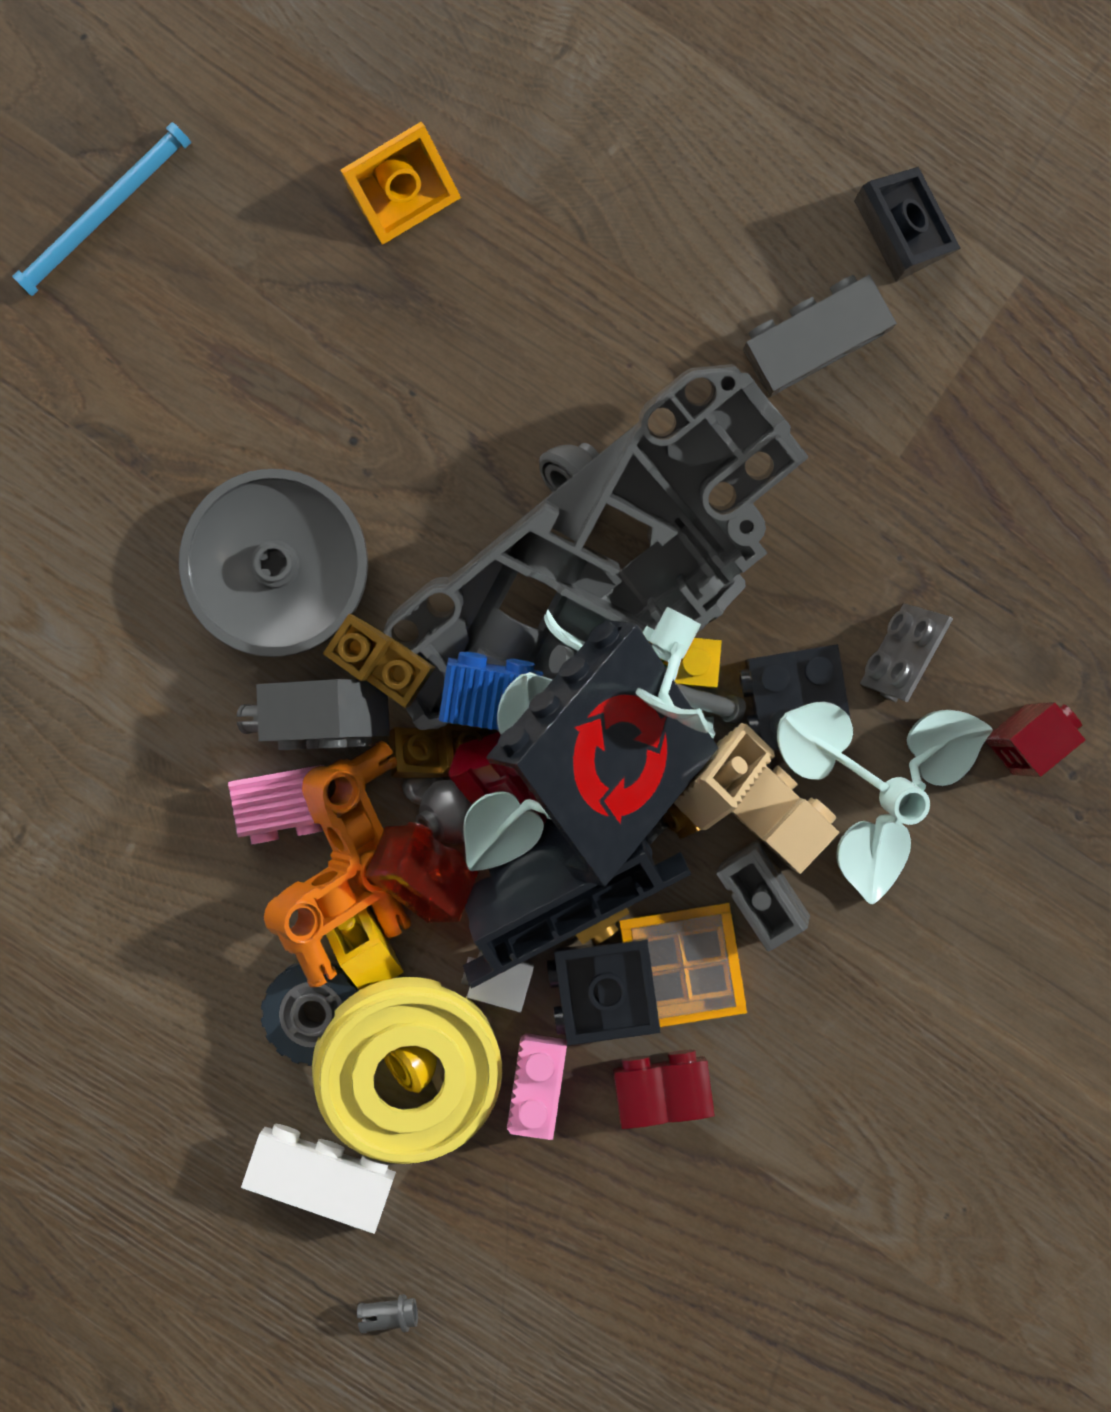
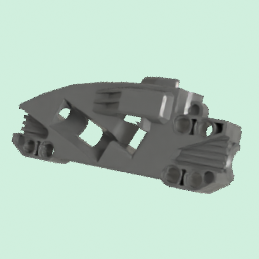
M733 364L690 368L683 372L643 406L638 423L451 577H439L431 580L393 611L386 622L383 633L435 667L411 706L405 708L418 729L426 730L443 727L448 724V722L439 721L448 658L458 659L459 652L482 654L487 656L488 664L506 666L507 659L525 660L534 663V671L543 672V677L554 679L558 675L551 672L549 658L556 646L564 644L548 629L544 617L538 628H534L511 618L499 609L518 572L535 578L557 591L547 610H549L560 628L584 642L589 639L591 631L603 623L604 620L637 624L642 633L646 626L655 630L666 607L700 623L701 626L698 632L724 613L728 605L746 587L745 580L740 573H744L767 554V551L759 543L766 530L765 520L753 503L808 459V455L790 434L791 426L772 405L748 373H741ZM695 378H706L711 384L710 396L702 403L690 402L685 396L686 385ZM658 408L669 409L674 415V424L665 433H655L648 427L650 415ZM757 452L767 453L770 457V466L767 472L761 476L749 475L745 469L746 461ZM720 482L729 483L733 487L734 493L731 501L724 506L712 505L708 499L711 490ZM606 503L648 525L647 538L650 547L621 570L618 562L587 546H583ZM551 529H554L571 538L574 541V543L554 534L553 532H551ZM435 593L447 594L452 598L455 606L447 612L436 611L429 602V596ZM400 620L412 621L417 626L419 635L412 641L400 640L395 635L393 626Z

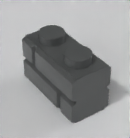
M760 839L752 842L720 863L716 874L725 888L733 891L731 897L768 952L808 928L810 914Z

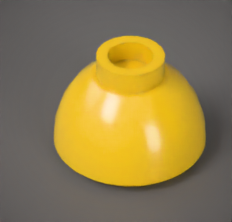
M404 1046L389 1052L383 1059L392 1075L402 1087L410 1092L420 1093L432 1080L436 1071L438 1057L430 1050L422 1047Z

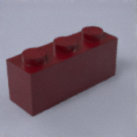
M1055 702L1026 704L995 729L985 742L1012 775L1041 777L1086 739L1078 731L1083 725L1076 714L1065 704L1059 707Z

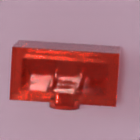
M409 822L407 825L385 827L365 877L427 923L459 922L479 872L477 870L470 871L467 863L463 860L464 856L459 851L441 844L432 837L433 832L422 824Z

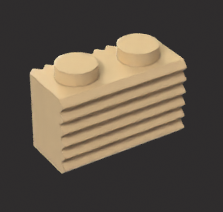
M741 723L716 743L718 746L716 752L674 802L701 830L709 829L738 808V804L742 802L746 793L750 791V787L754 785V782L759 779L758 776L767 768L766 765L775 757L774 750L747 724Z

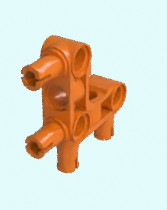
M379 741L375 746L351 761L339 759L329 766L314 767L305 775L302 783L303 796L314 823L321 825L333 850L330 854L332 859L328 861L327 868L304 883L297 881L287 887L277 897H274L265 909L264 921L267 929L272 934L278 936L286 951L295 954L307 978L308 985L313 988L327 983L323 975L326 974L329 980H332L337 975L320 942L322 936L371 905L385 937L390 938L401 934L402 931L399 925L404 930L411 926L412 923L396 894L398 878L404 869V864L435 845L433 839H425L419 831L416 822L390 841L385 834L365 791L367 783L388 770L397 767L395 757L387 759L388 756L393 754V751L384 741ZM334 779L336 784L335 792L328 799L327 789L330 782ZM373 861V872L367 879L366 869ZM295 910H297L298 920L296 924L292 928H290L289 919L291 917V914Z

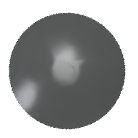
M285 469L250 471L235 476L216 487L202 500L191 515L182 536L179 551V575L182 589L191 610L201 624L223 643L249 654L266 657H284L300 654L316 648L331 639L347 615H353L365 589L368 573V553L365 538L351 509L339 495L322 482L308 475Z

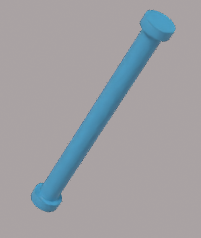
M171 122L165 128L168 133L23 273L18 270L12 275L31 296L38 291L36 286L181 146L186 149L192 143L177 125Z

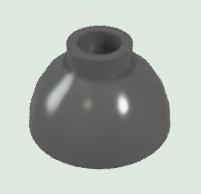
M582 443L578 447L574 445H559L551 448L539 458L541 477L547 487L554 492L598 456L599 453L587 443Z

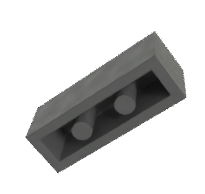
M870 274L858 281L854 275H851L830 288L833 295L816 303L814 297H811L790 309L789 312L792 317L786 321L775 325L772 319L757 326L748 333L751 340L746 342L743 351L769 398L887 334L894 328L897 323Z

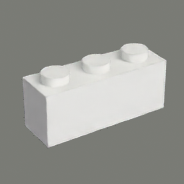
M274 1124L273 1129L264 1127L257 1139L241 1188L375 1234L396 1174L395 1171L387 1169L388 1162L371 1159L362 1155L361 1159L343 1154L345 1150L343 1146L324 1139H318L317 1144L300 1139L301 1133L298 1130L285 1125Z

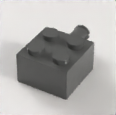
M359 679L256 684L257 704H243L237 711V717L250 716L254 718L253 721L237 722V726L243 734L258 732L259 741H278V750L372 746V737L390 736L388 695L368 681H360Z

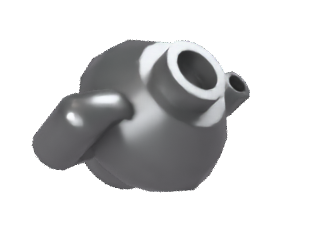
M441 777L408 778L402 785L404 794L411 802L420 805L419 814L416 815V824L421 834L429 840L434 838L435 840L454 845L464 842V820L472 804L452 780H443Z

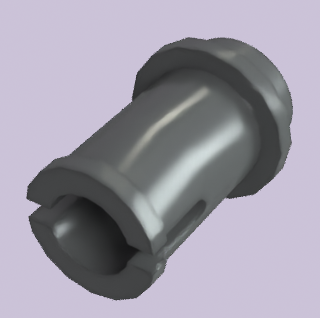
M402 1294L399 1295L398 1300L358 1303L357 1318H363L362 1322H358L360 1333L401 1328V1331L405 1333L409 1331V1327H417L418 1310L415 1298L407 1299L406 1295Z

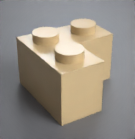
M777 765L772 771L767 767L758 776L759 779L754 782V785L750 787V791L746 793L742 802L738 804V808L732 811V813L790 869L801 874L840 833L832 825L837 817L817 798L814 800L811 797L807 801L795 794L792 790L797 786V783L781 767Z

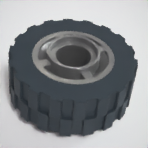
M295 962L280 973L265 992L267 994L261 1005V1010H263L261 1023L267 1032L266 1038L269 1043H273L277 1048L276 1051L281 1056L285 1055L291 1058V1061L299 1064L303 1062L308 1063V1066H312L317 1039L322 1037L325 1029L335 1017L334 1011L345 1000L359 991L340 967L339 963H331L337 972V975L332 980H329L325 974L323 976L327 983L313 988L308 985L307 978L300 964ZM307 1001L319 1002L326 1011L325 1020L322 1022L310 1021L304 1014V1003Z

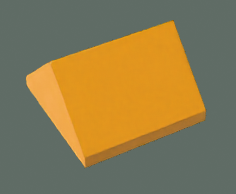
M422 122L341 169L347 188L382 245L461 198Z

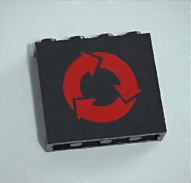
M604 620L603 623L596 626L589 634V639L572 658L562 664L558 675L543 692L537 694L531 700L529 708L511 728L507 729L500 736L498 744L486 756L489 763L516 770L575 853L565 864L571 875L576 879L604 887L718 749L709 732L703 733L694 730L676 719L661 714L635 693L637 688H641L658 697L666 672V667L637 624ZM673 679L668 695L674 706L681 709H693Z

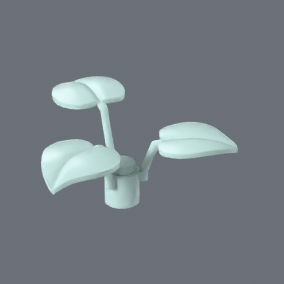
M666 607L655 630L646 626L643 631L646 639L653 643L652 648L658 657L669 662L658 697L641 688H637L635 693L661 714L676 719L694 730L703 733L709 732L713 739L715 736L713 716L704 717L700 708L681 709L676 707L668 695L672 681L676 679L681 659L687 653L701 624ZM547 610L544 619L548 629L564 645L578 652L585 642L560 628L549 610Z
M529 672L521 674L510 683L502 695L497 712V724L501 735L518 721L529 708L531 700L537 694L543 692L553 679ZM509 792L486 794L475 801L467 811L463 825L466 863L469 870H484L500 866L532 849L540 839L544 827L541 817L533 810L544 813L550 819L540 803L527 799L520 805L517 798Z
M813 702L786 712L778 724L777 742L786 764L795 773L804 778L817 780L825 778L832 771L837 760L880 790V804L890 814L879 815L875 824L868 821H860L852 825L841 837L836 851L838 867L843 876L869 904L873 905L891 888L908 859L911 838L907 827L902 823L907 825L917 824L929 812L930 800L926 792H924L926 784L921 781V777L927 782L939 786L951 785L957 782L971 769L982 745L993 729L979 718L961 711L939 710L926 714L913 725L907 736L908 748L916 756L909 763L912 782L903 777H895L884 782L842 754L841 752L851 743L853 727L847 713L832 703Z

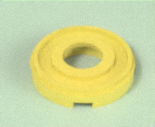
M401 977L383 980L359 990L334 1011L335 1017L325 1029L322 1037H318L312 1061V1078L316 1101L326 1124L349 1148L366 1157L394 1164L420 1163L454 1151L473 1137L483 1126L491 1114L499 1095L502 1080V1060L495 1035L487 1018L470 998H467V996L464 998L456 992L442 987L441 983L436 980L420 977ZM418 1046L428 1049L440 1059L444 1067V1082L440 1092L433 1100L417 1108L398 1109L391 1107L379 1098L374 1088L373 1076L378 1063L389 1052L399 1047Z

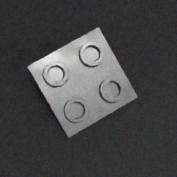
M904 603L900 611L891 618L888 624V633L878 651L869 658L865 667V675L860 684L880 692V695L895 703L898 699L908 702L953 618Z

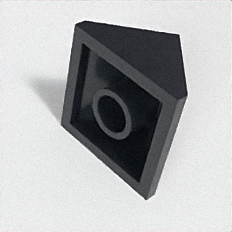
M919 167L867 182L861 187L854 200L896 282L961 249Z

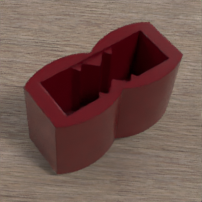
M689 1049L668 1053L669 1060L650 1063L649 1056H635L622 1059V1067L613 1068L621 1128H640L714 1117L708 1061L705 1056L696 1057V1050Z

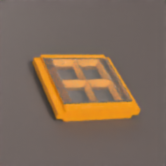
M729 902L619 920L622 941L648 938L660 1027L747 1013Z

